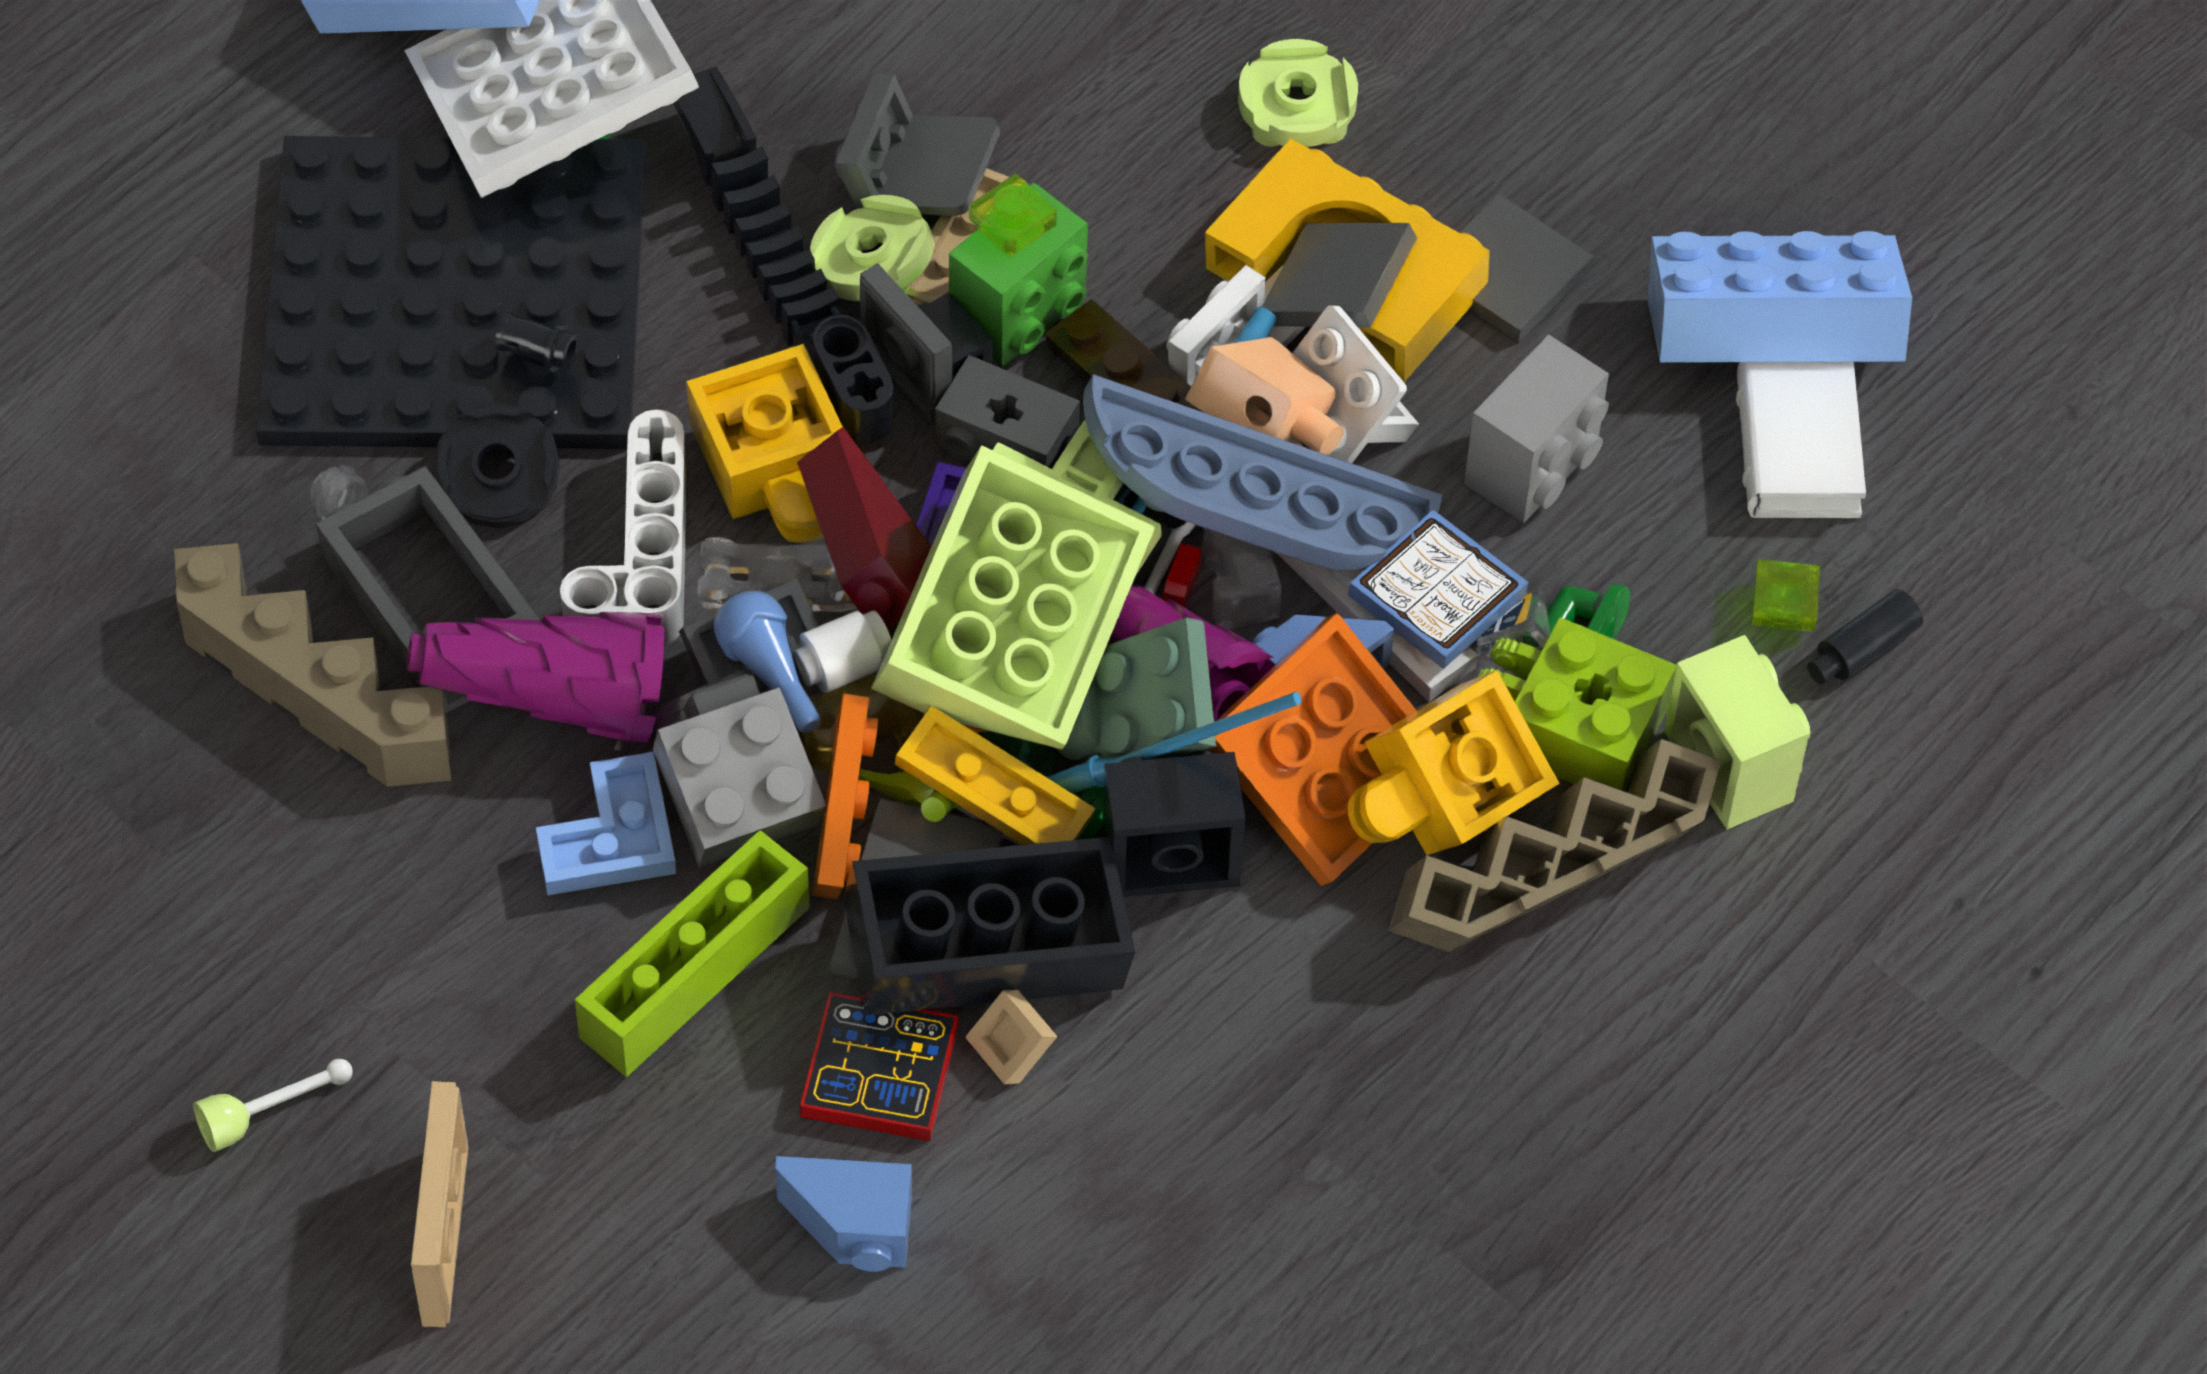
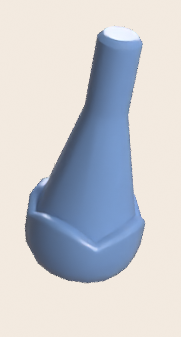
M745 591L730 597L721 606L714 619V632L722 651L734 662L741 661L770 690L780 687L792 720L799 732L808 733L815 730L820 724L821 717L799 682L786 636L787 615L774 597L762 591Z

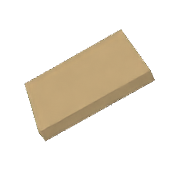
M432 1081L411 1260L423 1327H446V1323H450L469 1149L460 1089L456 1087V1082Z

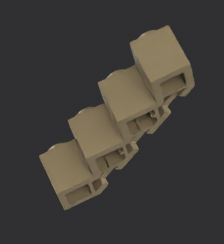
M238 543L174 549L176 598L185 644L203 657L209 654L232 670L233 678L268 703L277 702L299 718V723L302 727L337 752L343 749L367 766L368 774L385 786L452 781L448 726L443 691L441 689L428 686L381 691L373 637L313 643V630L306 591L247 595L246 580Z
M1661 739L1638 755L1628 793L1587 778H1582L1561 794L1551 832L1507 816L1502 818L1484 832L1473 871L1426 855L1406 870L1388 931L1451 952L1682 836L1705 820L1721 760Z

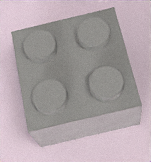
M1548 334L1473 412L1464 485L1523 524L1540 506L1544 509L1549 508L1561 494L1566 478L1577 467L1580 469L1587 468L1596 458L1602 447L1603 439L1599 436L1601 421L1609 407V403L1605 400L1609 373Z
M780 687L658 729L653 752L698 868L732 856L759 830L775 841L820 824L827 805Z

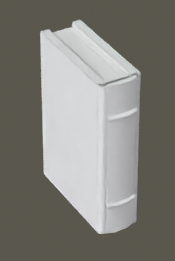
M1740 362L1737 368L1738 391L1736 403L1740 408L1745 470L1742 482L1746 488L1747 508L1752 518H1861V499H1865L1866 487L1854 362Z

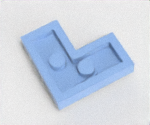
M654 752L590 762L599 817L536 827L547 896L676 874L675 857Z

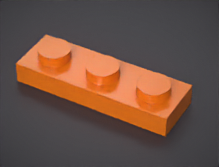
M843 694L837 707L825 794L827 806L822 816L812 896L837 900L844 888V882L848 881L852 861L860 860L861 845L850 843L853 818L864 820L869 794V781L858 780L861 755L873 756L877 735L878 718L867 717L869 697Z

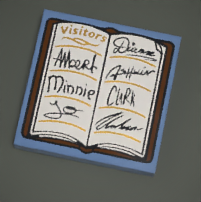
M1432 510L1386 551L1387 553L1381 561L1368 566L1350 582L1348 596L1379 620L1386 621L1394 628L1397 634L1444 669L1526 595L1529 582L1436 511ZM1412 530L1416 538L1415 541L1411 539Z

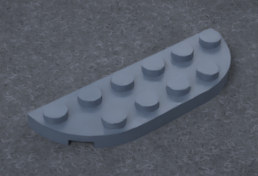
M1094 374L1084 389L1083 406L1087 428L1098 452L1110 469L1123 483L1139 495L1149 508L1155 511L1166 512L1192 524L1310 564L1326 567L1335 572H1342L1345 570H1365L1371 564L1381 561L1386 555V551L1432 510L1437 513L1439 511L1442 495ZM1412 530L1411 539L1415 541L1416 538Z

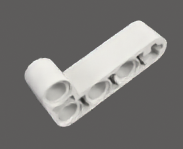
M657 409L645 411L636 416L630 423L627 445L624 565L576 568L566 575L560 587L562 616L599 617L600 612H641L661 615L663 619L660 625L664 626V646L678 638L680 635L679 630L684 624L687 463L683 424L674 414ZM662 453V462L652 461L653 454ZM652 501H663L659 503H650ZM655 552L662 553V554H660V555H654V556H653V555H648L649 553H655ZM590 605L598 606V607L592 608V609H585V608H583V607H585V606H590ZM651 605H660V606H661V607L653 608V609H652V608H645V607L651 606Z

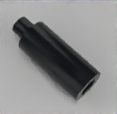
M1900 589L1893 590L1818 644L1819 656L1807 664L1810 676L1819 684L1825 683L1833 676L1839 680H1847L1923 625V616L1919 606L1905 591Z

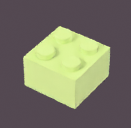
M1743 635L1678 662L1664 732L1671 743L1721 760L1709 803L1726 830L1794 802L1799 776L1803 768L1802 764L1806 746L1811 734L1810 726L1800 706L1796 703L1790 704L1779 688L1776 671L1768 657L1764 654L1758 655L1747 637Z

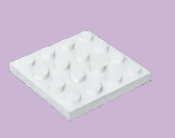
M540 0L529 27L446 29L404 50L481 198L498 189L511 186L518 179L553 161L562 160L573 151L606 134L615 133L625 127L626 124L662 106L670 105L681 96L699 88L689 65L651 0Z

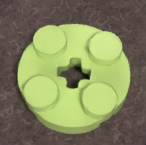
M1282 40L1271 43L1261 49L1260 58L1253 61L1250 66L1247 62L1242 69L1238 91L1239 109L1245 122L1252 128L1254 139L1258 143L1269 147L1284 146L1290 138L1306 147L1317 146L1323 143L1334 144L1342 140L1346 135L1348 124L1355 115L1357 106L1358 81L1352 66L1344 58L1341 64L1336 58L1327 54V46L1311 40ZM1291 87H1302L1305 95H1312L1302 100L1288 97Z
M873 195L860 199L863 208L853 210L845 215L841 207L820 224L810 246L811 253L815 259L816 271L820 268L822 269L827 279V289L833 286L838 297L845 300L860 301V273L877 263L908 294L909 284L913 283L924 272L931 260L935 247L929 225L923 219L918 207L908 199L894 195ZM879 243H882V246H881L880 248H878L877 250L873 251V252H869V253H862V252H861V251H866V250L873 249V248H874L875 246H877Z

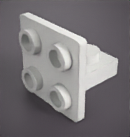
M1327 306L1293 354L1334 387L1336 397L1327 416L1341 425L1344 432L1341 441L1328 456L1352 464L1367 443L1406 442L1419 423L1400 402V399L1407 391L1406 384L1340 306Z

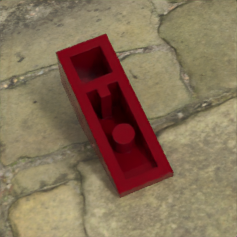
M842 427L800 459L797 464L840 586L862 615L876 611L883 620L887 630L900 622L932 546L844 427Z

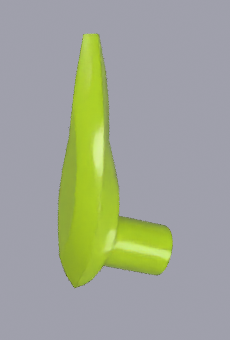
M860 769V780L869 781L871 788L893 800L921 807L923 816L931 822L942 820L951 810L959 807L958 804L907 772L885 774Z

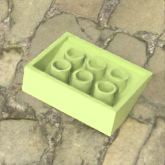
M981 445L960 479L871 689L925 714L932 705L961 724L1063 749L1068 741L1155 526Z

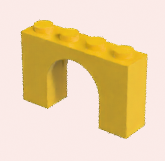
M1292 138L1287 141L1205 232L1207 270L1229 282L1247 265L1264 276L1266 282L1285 264L1306 223H1410L1417 236V240L1372 326L1358 327L1404 383L1473 305L1474 297L1488 283L1490 250L1483 247L1476 238L1467 233H1458L1432 218L1422 207L1403 202L1384 191L1374 180L1368 177L1357 176L1334 163L1324 152L1318 149H1309Z

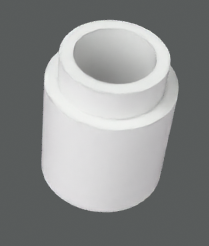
M854 611L800 634L801 648L794 650V660L806 685L816 684L823 693H827L879 671L891 643V637L883 620L876 611H871L864 615L859 611Z

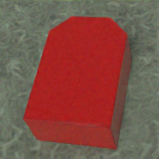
M1180 543L1166 579L1163 591V600L1165 602L1170 598L1184 608L1187 606L1201 568V548Z

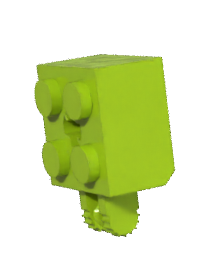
M1559 617L1542 650L1522 642L1518 643L1515 639L1511 640L1508 637L1507 639L1503 637L1501 640L1497 639L1490 652L1492 655L1491 659L1499 667L1504 668L1505 671L1509 670L1512 674L1526 679L1525 681L1506 672L1502 673L1499 669L1497 670L1555 776L1572 784L1577 783L1582 778H1587L1626 792L1633 776L1638 755L1648 749L1669 708L1677 665ZM1486 667L1484 670L1481 669L1478 677L1496 670L1492 667L1491 669Z

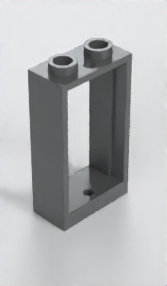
M426 466L407 476L393 478L381 490L352 505L347 504L336 508L327 518L316 523L323 561L415 688L428 687L419 684V672L407 671L410 635L415 632L355 552L358 548L428 513L506 619L540 620ZM442 690L446 713L469 701L466 700V694Z

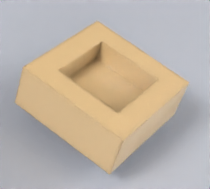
M1003 990L965 1038L1003 1084H1019L1057 1036L1019 990Z

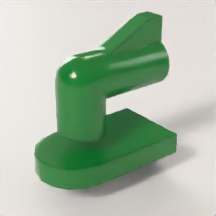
M1613 583L1603 597L1601 593L1579 587H1563L1549 606L1525 622L1522 628L1523 637L1538 640L1545 646L1559 617L1574 623L1576 617L1579 616L1591 620L1588 629L1616 639L1628 613L1630 590L1626 586Z

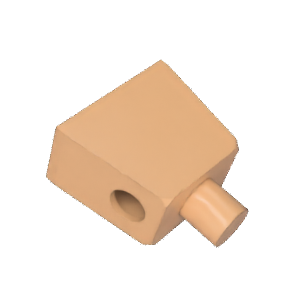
M1273 337L1212 346L1185 398L1186 401L1204 413L1299 446L1304 445L1308 449L1325 455L1333 452L1341 441L1344 432L1341 425L1327 416L1336 397L1334 387Z

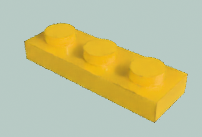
M932 705L896 754V766L1021 845L1078 840L1092 820L1095 812L1093 806Z

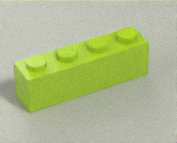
M759 830L575 998L579 1039L627 1078L810 908L808 868Z

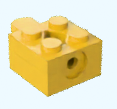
M804 344L686 381L689 424L732 519L768 508L779 532L787 541L808 543L823 537L797 462L843 426Z
M1496 670L1458 685L1364 742L1381 775L1355 791L1348 802V817L1355 832L1369 843L1390 842L1399 839L1413 830L1425 854L1430 855L1465 843L1560 783L1500 674Z

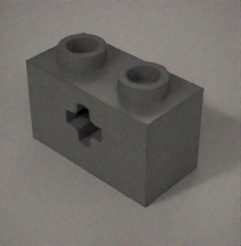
M968 355L935 408V445L944 448L955 458L972 460L981 445L993 450L999 442L1047 467L1053 468L1063 453L1071 433L1079 425L1080 401Z

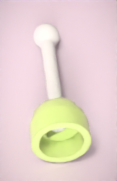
M334 1059L328 1064L325 1071L245 1104L228 1094L211 1095L193 1103L198 1127L211 1151H219L235 1144L244 1137L251 1115L328 1083L335 1085L346 1084L352 1077L353 1069L347 1060Z

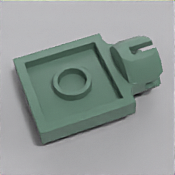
M1185 617L1107 645L1068 741L1063 749H1055L1063 757L1071 760L1082 759L1088 762L1089 758L1095 755L1103 758H1118L1214 722L1204 621ZM1212 736L1153 759L1183 757L1195 751H1204L1216 747V738Z

